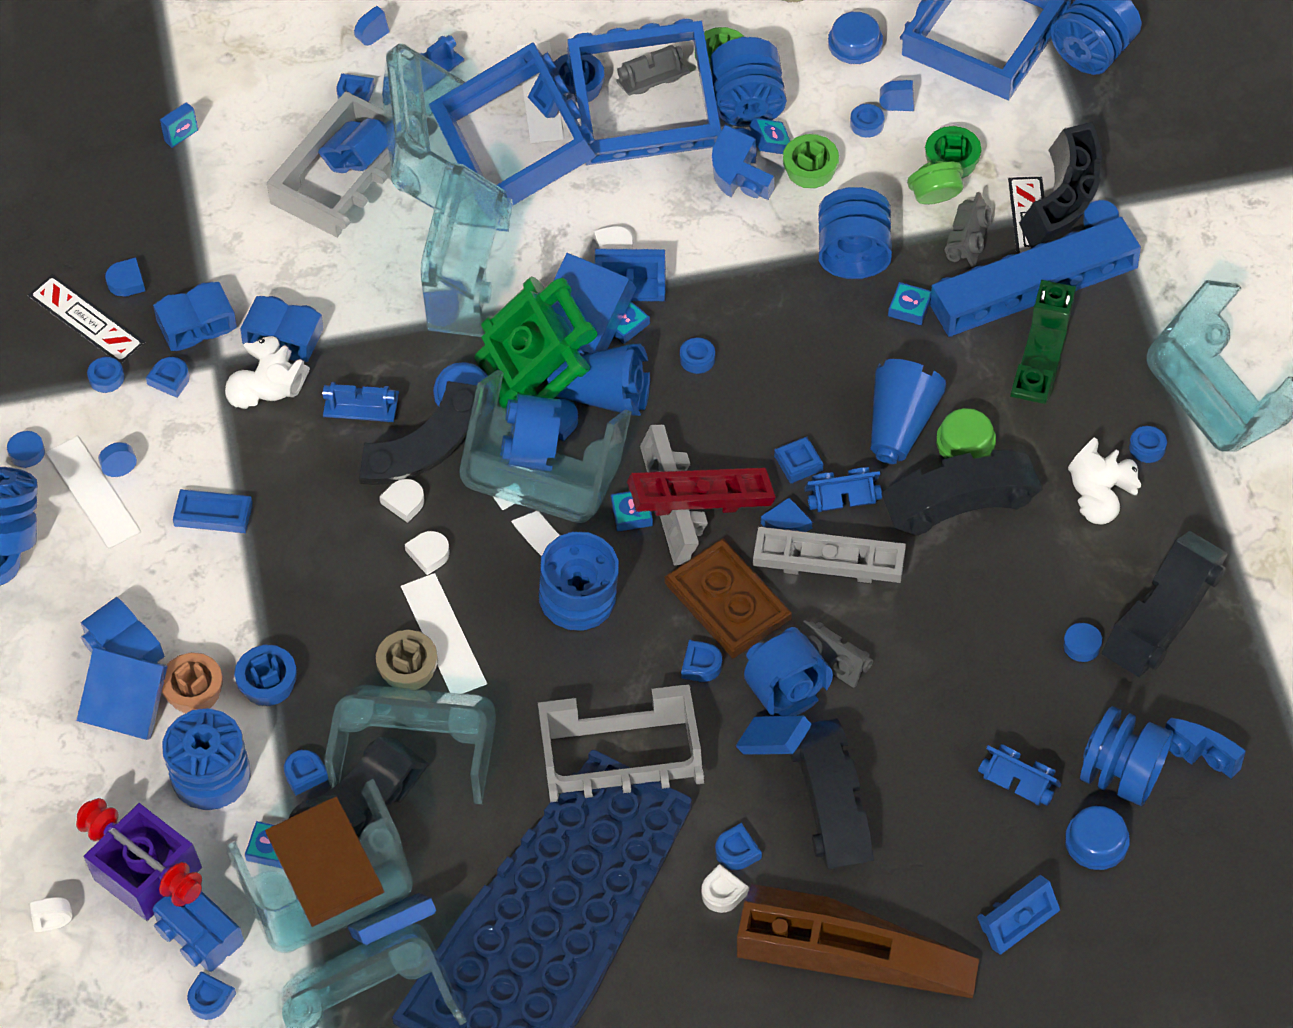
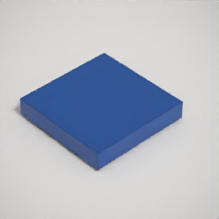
M94 647L76 721L144 740L151 739L168 666L101 647Z
M417 893L348 924L347 927L352 938L367 945L435 914L436 908L430 897Z

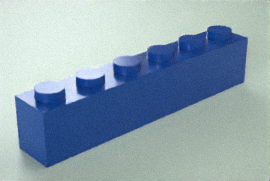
M1123 217L1110 221L1105 220L1094 227L1080 232H1071L1063 238L1047 244H1038L1022 253L1007 255L997 262L974 267L969 272L958 276L943 278L932 285L930 306L946 334L950 337L1033 307L1041 280L1075 286L1077 291L1137 269L1141 246Z

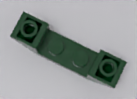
M1041 280L1033 309L1031 329L1022 362L1018 364L1010 397L1042 404L1048 402L1066 339L1076 291L1075 286Z

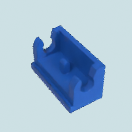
M595 249L596 265L628 277L633 282L636 290L631 301H665V249Z

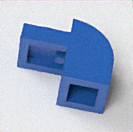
M724 125L712 150L713 175L716 184L722 192L731 198L737 187H740L743 193L752 198H759L760 196L769 200L775 189L774 176L750 165L756 154V139Z

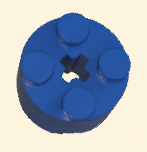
M517 394L515 400L508 399L505 421L511 423L510 435H503L500 456H502V459L507 460V466L552 471L553 466L546 462L547 458H555L560 417H556L557 414L554 413V407L561 408V400Z
M796 627L786 629L782 634L770 639L766 643L753 645L746 654L749 661L745 667L744 679L772 716H774V713H779L780 716H797L805 712L819 701L816 694L820 689L824 687L827 691L831 685L833 678L832 669L807 636Z

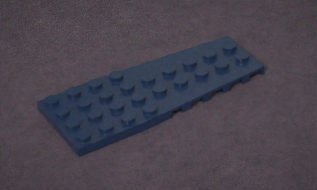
M591 750L588 754L589 759L578 773L574 772L572 775L627 769L630 767L596 750ZM658 781L631 784V793H623L622 786L592 789L593 797L585 798L584 790L561 793L558 797V802H550L544 809V816L534 829L531 830L529 828L521 838V845L512 857L509 858L507 856L497 869L498 874L489 886L484 885L454 923L393 1015V1024L400 1028H575L597 992L692 808L691 798L672 788L662 789L661 783Z

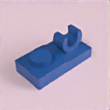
M1039 875L1013 894L1005 903H994V911L987 916L979 914L977 918L982 931L988 937L992 950L1001 955L1058 913L1060 908L1050 881Z

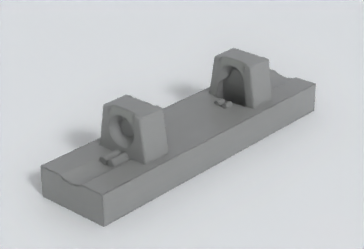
M650 425L640 445L647 472L687 471L690 466L688 454L671 450L664 425ZM670 488V489H669V490H670V494H671V496H674L673 493H672V490H671V488ZM689 509L672 510L669 515L660 516L674 565H683L691 559V554L699 544L697 536L703 534L702 532L708 524L705 512L689 511Z
M758 527L753 566L784 569V573L797 575L799 571L854 577L857 578L858 582L872 583V580L901 583L906 544Z

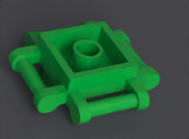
M531 276L523 283L524 288L494 316H488L481 323L485 332L481 338L485 345L475 354L474 359L478 367L485 370L500 397L499 405L505 414L508 399L515 400L517 394L554 399L578 376L583 377L590 370L589 364L580 356L577 350L582 345L591 343L597 337V331L593 324L587 322L570 294L572 289L565 278L556 279L544 288L539 280ZM556 301L560 303L574 327L572 332L564 318L554 311L552 305ZM566 361L568 366L537 394L535 389Z

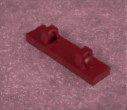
M766 468L631 473L627 480L636 512L655 511L656 516L669 515L672 510L723 508V513L736 512L739 507L771 506L776 498ZM670 488H671L672 493H673L674 496H671L670 490H669Z

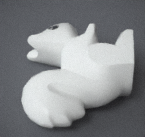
M269 336L254 343H245L243 347L250 355L260 360L255 372L240 370L233 373L226 383V398L231 405L247 409L249 406H256L259 399L276 401L285 397L293 398L299 394L310 368L304 365V361L301 359L296 360L293 364L288 363L292 351L288 350V347L285 345L279 349L280 344L276 337Z
M1093 438L1076 455L1068 470L1071 472L1075 489L1082 495L1078 499L1081 507L1080 512L1091 523L1102 525L1114 520L1120 511L1118 497L1111 488L1117 485L1132 495H1137V488L1141 487V483L1138 480L1137 465L1133 460L1125 459L1117 463L1116 460L1119 454L1117 449L1106 458L1100 456L1097 453L1098 440Z

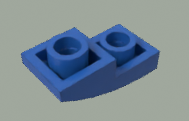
M1170 718L1166 722L1165 728L1173 731V739L1169 751L1176 757H1183L1192 765L1202 755L1211 768L1218 772L1222 771L1230 779L1241 770L1246 751L1233 741L1209 728L1189 721Z

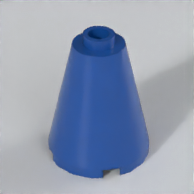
M629 344L582 355L589 364L590 370L583 377L578 376L556 396L631 416H640L639 410H645L647 406L650 388V372H643L642 362H648L645 348L641 344ZM566 361L547 377L548 384L568 366Z
M903 359L885 360L884 366L880 363L877 365L875 371L871 451L883 463L896 464L897 461L905 460L945 393L946 380L936 371H933L932 376L922 372L924 365Z

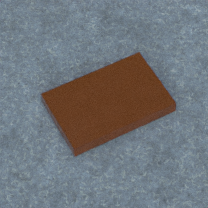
M724 539L716 542L665 576L667 587L732 659L792 620L790 610Z
M337 796L265 830L311 927L385 893Z

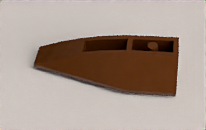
M751 884L744 901L737 934V958L973 998L979 959L830 897Z

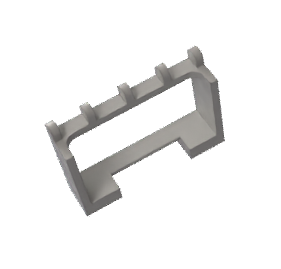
M345 91L266 182L270 204L338 238L341 234V228L345 229L350 224V220L344 214L353 204L361 208L367 204L368 200L362 193L372 181L383 184L388 177L382 169L392 158L403 161L407 153L401 147L404 146L412 150L415 146V140L420 141L424 136V131L420 127ZM371 118L382 121L389 128L393 142L363 172L333 209L297 192L301 187V173L319 154V149L346 122H362L365 119Z
M689 684L652 689L653 711L579 720L576 698L539 702L538 709L550 802H558V793L584 790L585 798L593 797L592 789L622 786L623 793H631V784L661 781L662 789L670 788L669 780L694 777L696 785L704 784L701 747ZM686 723L691 758L684 762L561 776L554 771L550 739Z

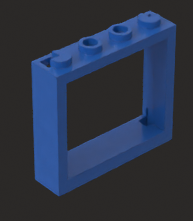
M922 0L917 7L915 17L911 22L907 21L905 23L904 32L900 36V40L903 41L902 55L1009 101L1051 40V27L1070 7L1071 0H1023L1042 8L1043 11L1003 69L927 38L926 36L952 0Z
M681 19L672 25L665 26L650 23L636 30L627 31L625 28H615L609 30L606 34L580 33L571 39H567V54L575 103L582 114L578 121L580 126L585 123L592 135L593 129L581 62L582 55L690 40L694 42L708 123L706 125L595 140L590 145L596 157L586 162V166L713 148L721 133L702 20L693 22L692 19Z
M534 42L428 104L476 202L489 219L596 157L590 145L595 141L593 135L585 123L580 126L577 120L582 117L581 112L573 99L567 101L564 96L569 93V90L561 76H554L552 70L557 68L548 52L542 55ZM540 73L574 139L501 183L489 188L456 121Z

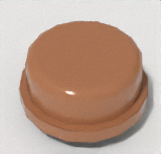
M191 652L179 655L167 664L168 667L162 692L163 696L175 709L187 713L192 710L211 708L219 699L223 678L220 666L213 658L202 653Z

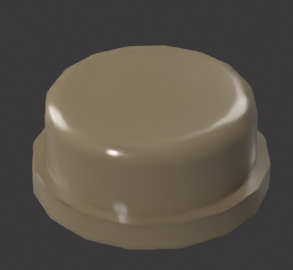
M397 631L387 636L379 645L376 653L377 669L383 679L393 688L402 691L417 690L425 686L433 677L438 663L436 646L428 636L419 631Z

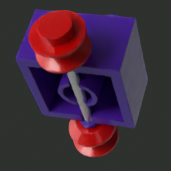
M101 798L87 801L80 807L77 813L76 827L80 832H88L89 839L97 842L83 856L93 879L144 920L148 921L154 915V905L163 897L172 896V903L177 907L190 904L198 898L202 890V876L198 872L202 869V865L193 844L140 803L119 822L118 811L113 807L107 808L105 800Z

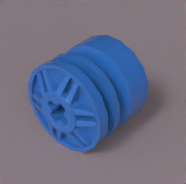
M1075 0L1052 25L1051 38L1054 47L1067 63L1083 73L1096 75L1104 73L1121 54V51L1140 33L1142 22L1139 12L1131 0Z
M741 37L722 44L713 52L709 64L719 118L727 124L737 127H749L754 118L773 120L783 112L787 99L777 47L771 42L758 37Z
M863 187L839 189L823 198L818 210L819 262L823 269L834 276L846 279H863L884 271L891 263L892 257L890 233L891 205L887 198L875 190Z
M0 467V556L22 553L31 549L37 542L36 513L33 512L37 508V479L31 473L11 467Z
M571 532L558 536L547 545L541 556L539 603L544 615L555 625L568 630L584 631L599 626L609 618L616 602L619 560L613 547L603 538L589 532Z
M1111 706L1103 719L1095 726L1083 755L1084 761L1080 780L1091 784L1099 770H1101L1098 788L1105 790L1111 784L1114 777L1120 778L1118 797L1142 807L1151 794L1163 768L1172 743L1173 731L1149 722L1142 729L1139 736L1133 734L1136 722L1135 715L1129 713L1119 728L1121 709Z
M209 708L198 709L179 716L167 728L162 741L163 757L169 771L172 787L180 800L193 808L213 810L221 809L235 802L245 792L251 777L250 763L242 732L233 718L222 711Z

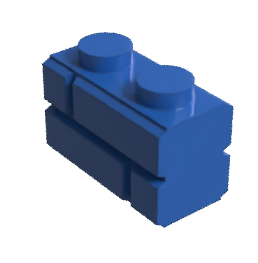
M202 891L194 902L180 907L172 903V896L163 897L154 905L153 912L157 921L154 924L156 931L167 942H171L173 939L182 946L180 949L181 954L193 967L201 964L208 972H212L225 961L227 956H231L243 945L244 938L241 928Z

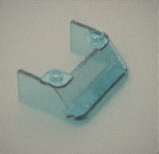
M399 43L386 53L382 90L391 181L399 191H404L442 214L478 188L480 180L430 150L426 115L429 117L433 115L428 105L429 103L465 82L407 45Z
M448 162L444 170L422 255L421 283L429 331L481 337L484 335V330L481 326L483 322V305L490 302L492 294V282H487L486 268L496 230L509 232L512 199L507 198L505 190L459 163Z
M1206 280L1149 347L1147 364L1153 374L1217 450L1236 452L1286 426L1293 419V377L1288 376L1276 391L1266 394L1260 402L1255 398L1219 355L1230 340L1229 325L1220 314L1242 288L1238 283Z
M497 370L477 384L459 470L462 482L472 490L576 523L586 522L592 518L599 510L620 465L632 411L625 409L607 423L604 439L596 440L586 448L583 461L556 453L555 458H547L546 463H550L553 466L551 472L508 465V460L502 459V456H500L503 435L509 436L511 423L505 421L506 408L497 406L504 372Z
M374 685L354 687L336 704L324 760L330 789L340 783L349 732H359L368 726L450 733L459 742L475 744L470 776L474 804H482L496 722L493 703L488 698L480 695Z
M374 779L366 782L362 793L374 816L375 822L369 824L363 830L360 843L385 893L314 927H311L289 880L283 874L277 871H266L251 877L236 841L228 845L226 852L264 937L274 951L291 953L358 920L404 900L411 892L413 879L401 839Z
M416 923L367 945L361 944L290 979L283 987L281 993L282 1017L286 1028H316L322 1021L324 1010L397 974L406 979H417L432 972L446 1005L458 1023L462 1025L467 1022L429 935L421 925Z

